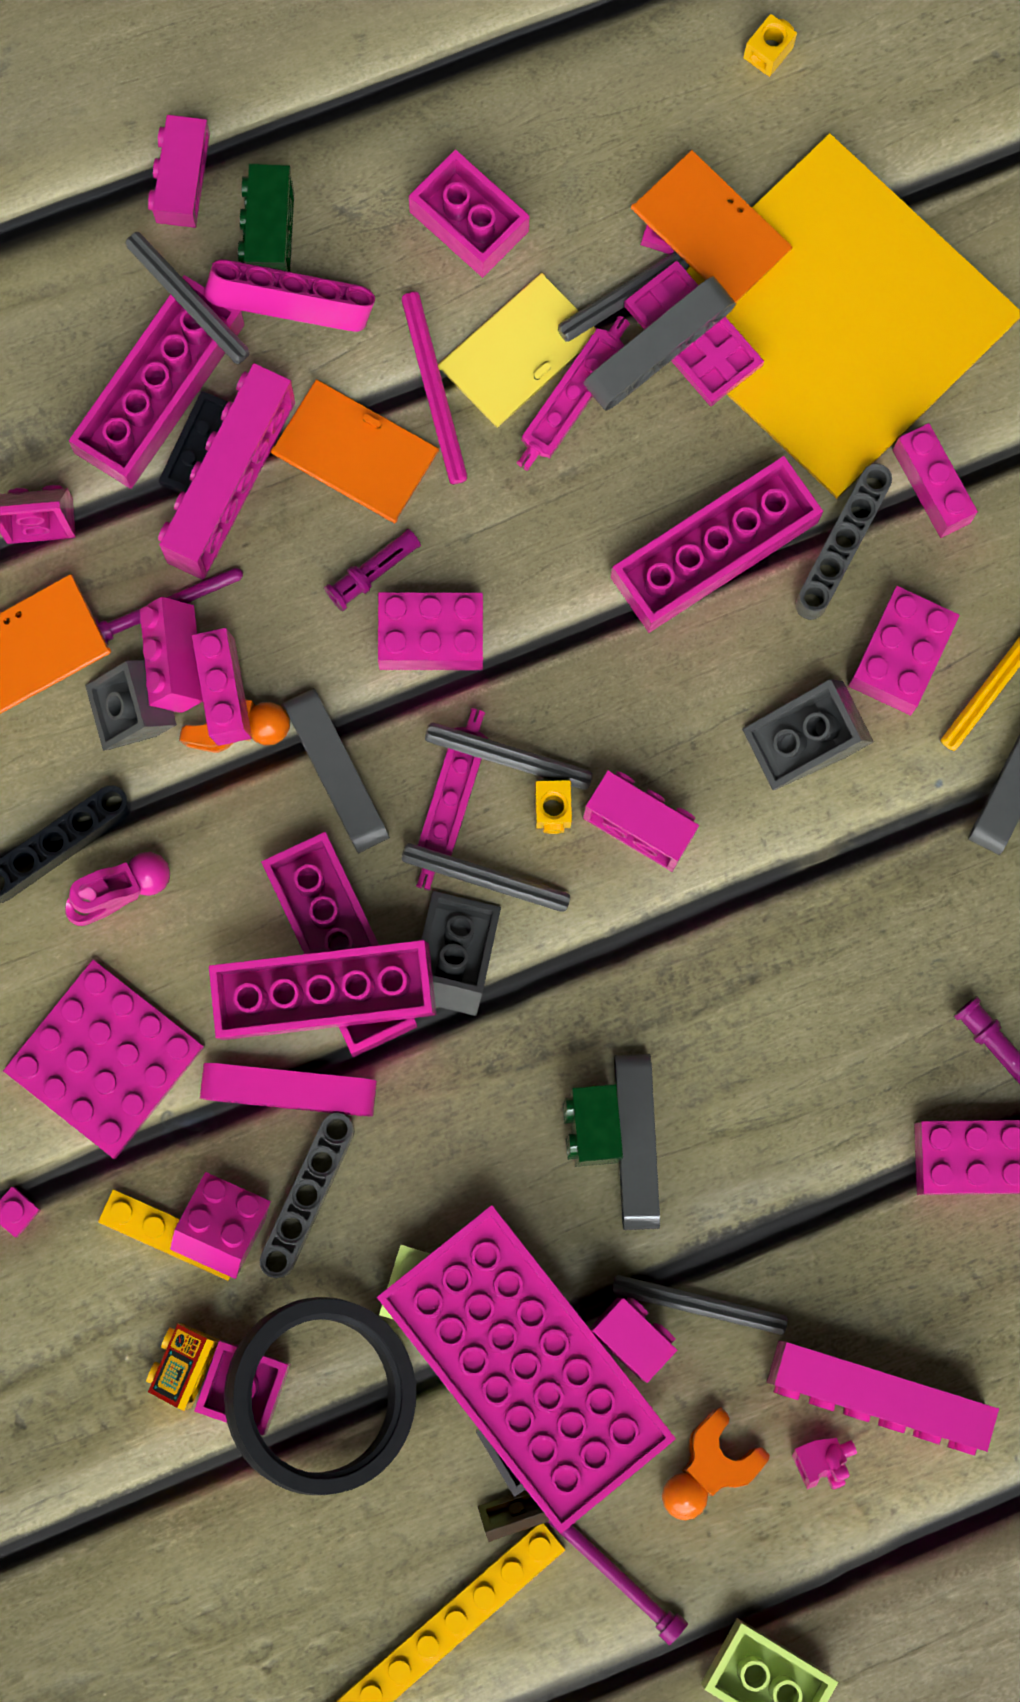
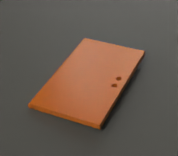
M693 150L630 207L704 280L714 276L736 304L793 248Z
M316 379L270 453L395 524L438 454L439 448Z
M72 574L0 613V714L111 653V649L107 646Z

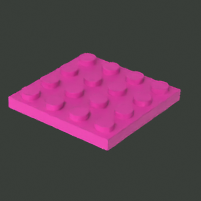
M92 960L5 1067L3 1072L109 1156L116 1159L204 1049V1046L95 960Z

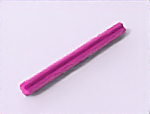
M418 292L406 293L402 296V304L448 479L452 485L467 481V473L420 295Z

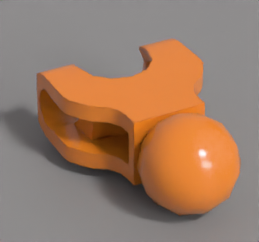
M246 700L252 739L262 745H275L282 741L290 729V718L287 711L281 705L273 702L255 705L252 700ZM207 723L198 726L186 725L181 729L179 741L185 746L213 753L224 751L233 744L218 746L209 737Z
M722 1407L713 1410L692 1431L689 1438L690 1458L687 1465L682 1469L684 1473L671 1477L663 1488V1505L667 1512L676 1519L684 1521L695 1519L702 1514L707 1506L708 1496H714L723 1487L736 1488L748 1485L769 1461L770 1454L761 1447L750 1449L746 1455L737 1461L724 1456L719 1448V1437L724 1428L729 1424L730 1418Z

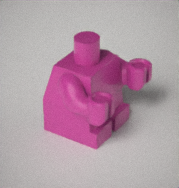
M837 1438L814 1440L795 1448L792 1457L807 1490L817 1486L819 1479L822 1477H827L831 1489L834 1490L845 1486V1479L850 1476L845 1466L846 1458L857 1454V1450L852 1440L839 1444Z

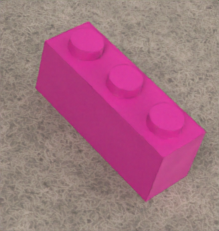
M167 115L165 127L159 128L158 147L162 149L160 158H155L153 165V178L157 179L155 190H150L148 198V209L153 211L156 223L192 228L197 226L210 139L207 119Z
M928 423L899 437L892 451L939 537L947 536L971 524L978 511L931 425Z
M160 597L140 609L149 706L183 713L203 702L192 635L197 634L195 608L191 604Z
M227 628L192 635L209 737L218 746L252 739L234 637Z

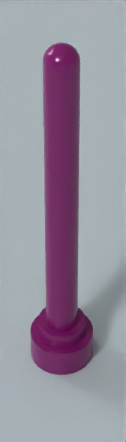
M233 568L165 598L189 603L240 581L243 577V572L240 568ZM140 609L108 623L106 620L101 622L95 620L107 645H109L108 641L114 639L113 635L140 624Z
M549 1521L548 1523H549L553 1528H555V1526L552 1524V1522ZM573 1525L561 1533L568 1542L657 1624L655 1628L659 1631L658 1636L669 1646L680 1636L688 1625V1622L678 1613L674 1615L670 1610L666 1613Z

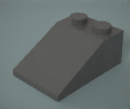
M835 679L827 680L742 729L772 790H777L843 760L874 743L844 682Z
M433 891L421 940L429 943L435 1004L437 1007L476 1016L483 994L501 907Z

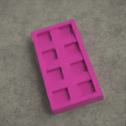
M675 261L626 299L624 307L645 330L699 285L681 264ZM726 316L671 360L710 407L764 364V360Z

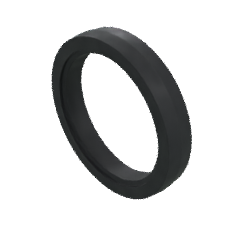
M314 1297L294 1301L279 1307L259 1320L240 1342L232 1357L226 1376L224 1390L225 1415L236 1447L250 1466L261 1476L279 1487L299 1494L330 1495L355 1489L374 1479L394 1460L404 1445L412 1426L416 1407V1382L413 1366L398 1335L383 1319L372 1311L358 1304L331 1297ZM322 1319L342 1323L354 1329L373 1346L386 1372L388 1406L384 1422L377 1437L362 1455L338 1469L325 1472H307L281 1460L272 1452L261 1437L252 1410V1386L260 1360L279 1336L301 1323Z

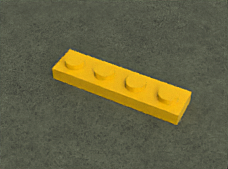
M112 1190L98 1223L227 1281L231 1279L230 1276L170 1250L174 1230L180 1220L179 1218L117 1190Z

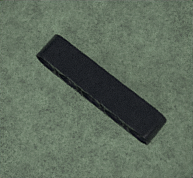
M114 785L101 788L0 859V877L4 878L5 885L0 891V903L10 900L125 820L131 811V802L125 792L120 787ZM113 796L122 798V804L118 810L114 812L105 810V803L109 798ZM85 816L91 817L93 824L89 830L85 832L76 830V824L80 818ZM53 837H62V848L57 852H49L47 850L49 840ZM33 857V868L26 873L19 872L18 864L21 859Z

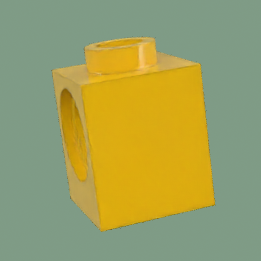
M770 14L746 43L743 58L770 77L794 48L797 32L794 31V28L788 21L778 19ZM774 40L779 45L770 46L765 41Z
M571 780L535 782L536 829L543 828V833L559 834L564 833V828H571ZM551 800L558 801L563 807L562 813L557 816L547 814L543 808L546 802Z

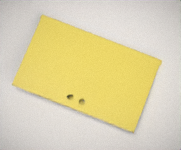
M540 273L438 364V367L498 428L580 354L596 331V328L593 326L571 341H564L558 332V326L579 311L543 273Z

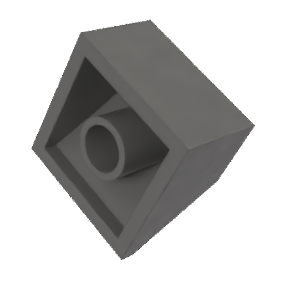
M145 660L125 661L85 685L103 751L157 737L177 725L174 711L149 706Z

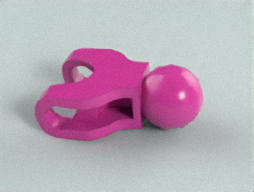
M144 852L131 858L128 864L125 862L115 867L100 869L77 879L69 891V897L65 905L66 917L74 925L86 926L111 915L123 906L137 900L139 894L145 896L158 894L166 888L170 880L168 863L161 855L153 852ZM74 908H75L78 912H81V913H84V914L89 913V914H88V915H79L78 913H76V912L74 911Z

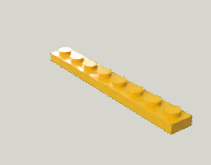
M544 1523L534 1526L335 1702L395 1701L561 1555L565 1548Z

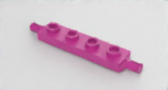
M618 316L609 331L596 329L522 435L521 441H523L527 449L516 462L518 466L522 468L524 465L523 469L529 471L538 455L550 459L593 397L583 385L585 379L625 346L620 337L630 325L627 319L623 321V317Z
M471 708L466 727L454 728L488 739V737L479 732L485 712L479 710L475 723L477 709ZM448 748L418 846L452 856L482 758ZM422 868L416 887L422 889L427 876L424 890L430 891L435 872Z

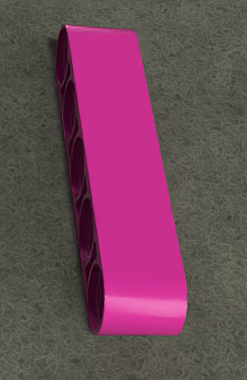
M222 259L212 263L204 291L205 298L213 305L352 332H359L365 329L375 302L374 294L363 286Z
M204 1063L199 1099L372 1117L377 1081L356 1077Z

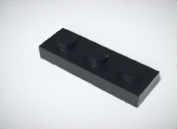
M201 390L159 479L160 485L178 493L182 491L187 492L192 482L190 480L191 471L196 462H202L208 452L205 450L207 440L213 431L218 432L223 423L221 415L228 401Z

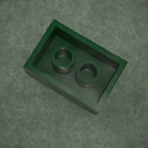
M249 164L248 176H242V197H245V209H240V229L243 230V241L238 243L239 262L291 272L295 193L290 165Z
M616 1084L572 1088L569 1096L565 1097L563 1103L564 1124L571 1123L572 1134H568L566 1138L567 1159H574L575 1167L618 1163L623 1159Z

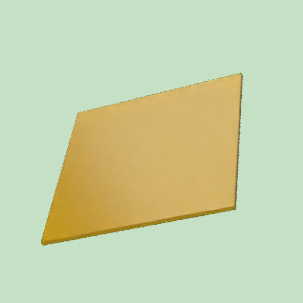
M829 133L752 207L793 248L737 302L733 310L726 316L764 360V364L760 369L727 395L837 499L862 475L866 467L873 464L1020 319V309ZM691 266L686 270L698 285L705 281Z

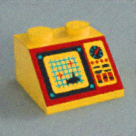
M178 1323L175 1329L169 1328L161 1345V1348L166 1350L161 1363L156 1361L153 1363L146 1382L151 1384L148 1393L180 1410L185 1411L192 1408L220 1339L182 1323Z

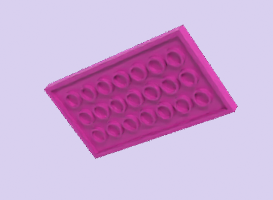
M492 1205L377 1296V1299L560 1534L676 1440L667 1426Z

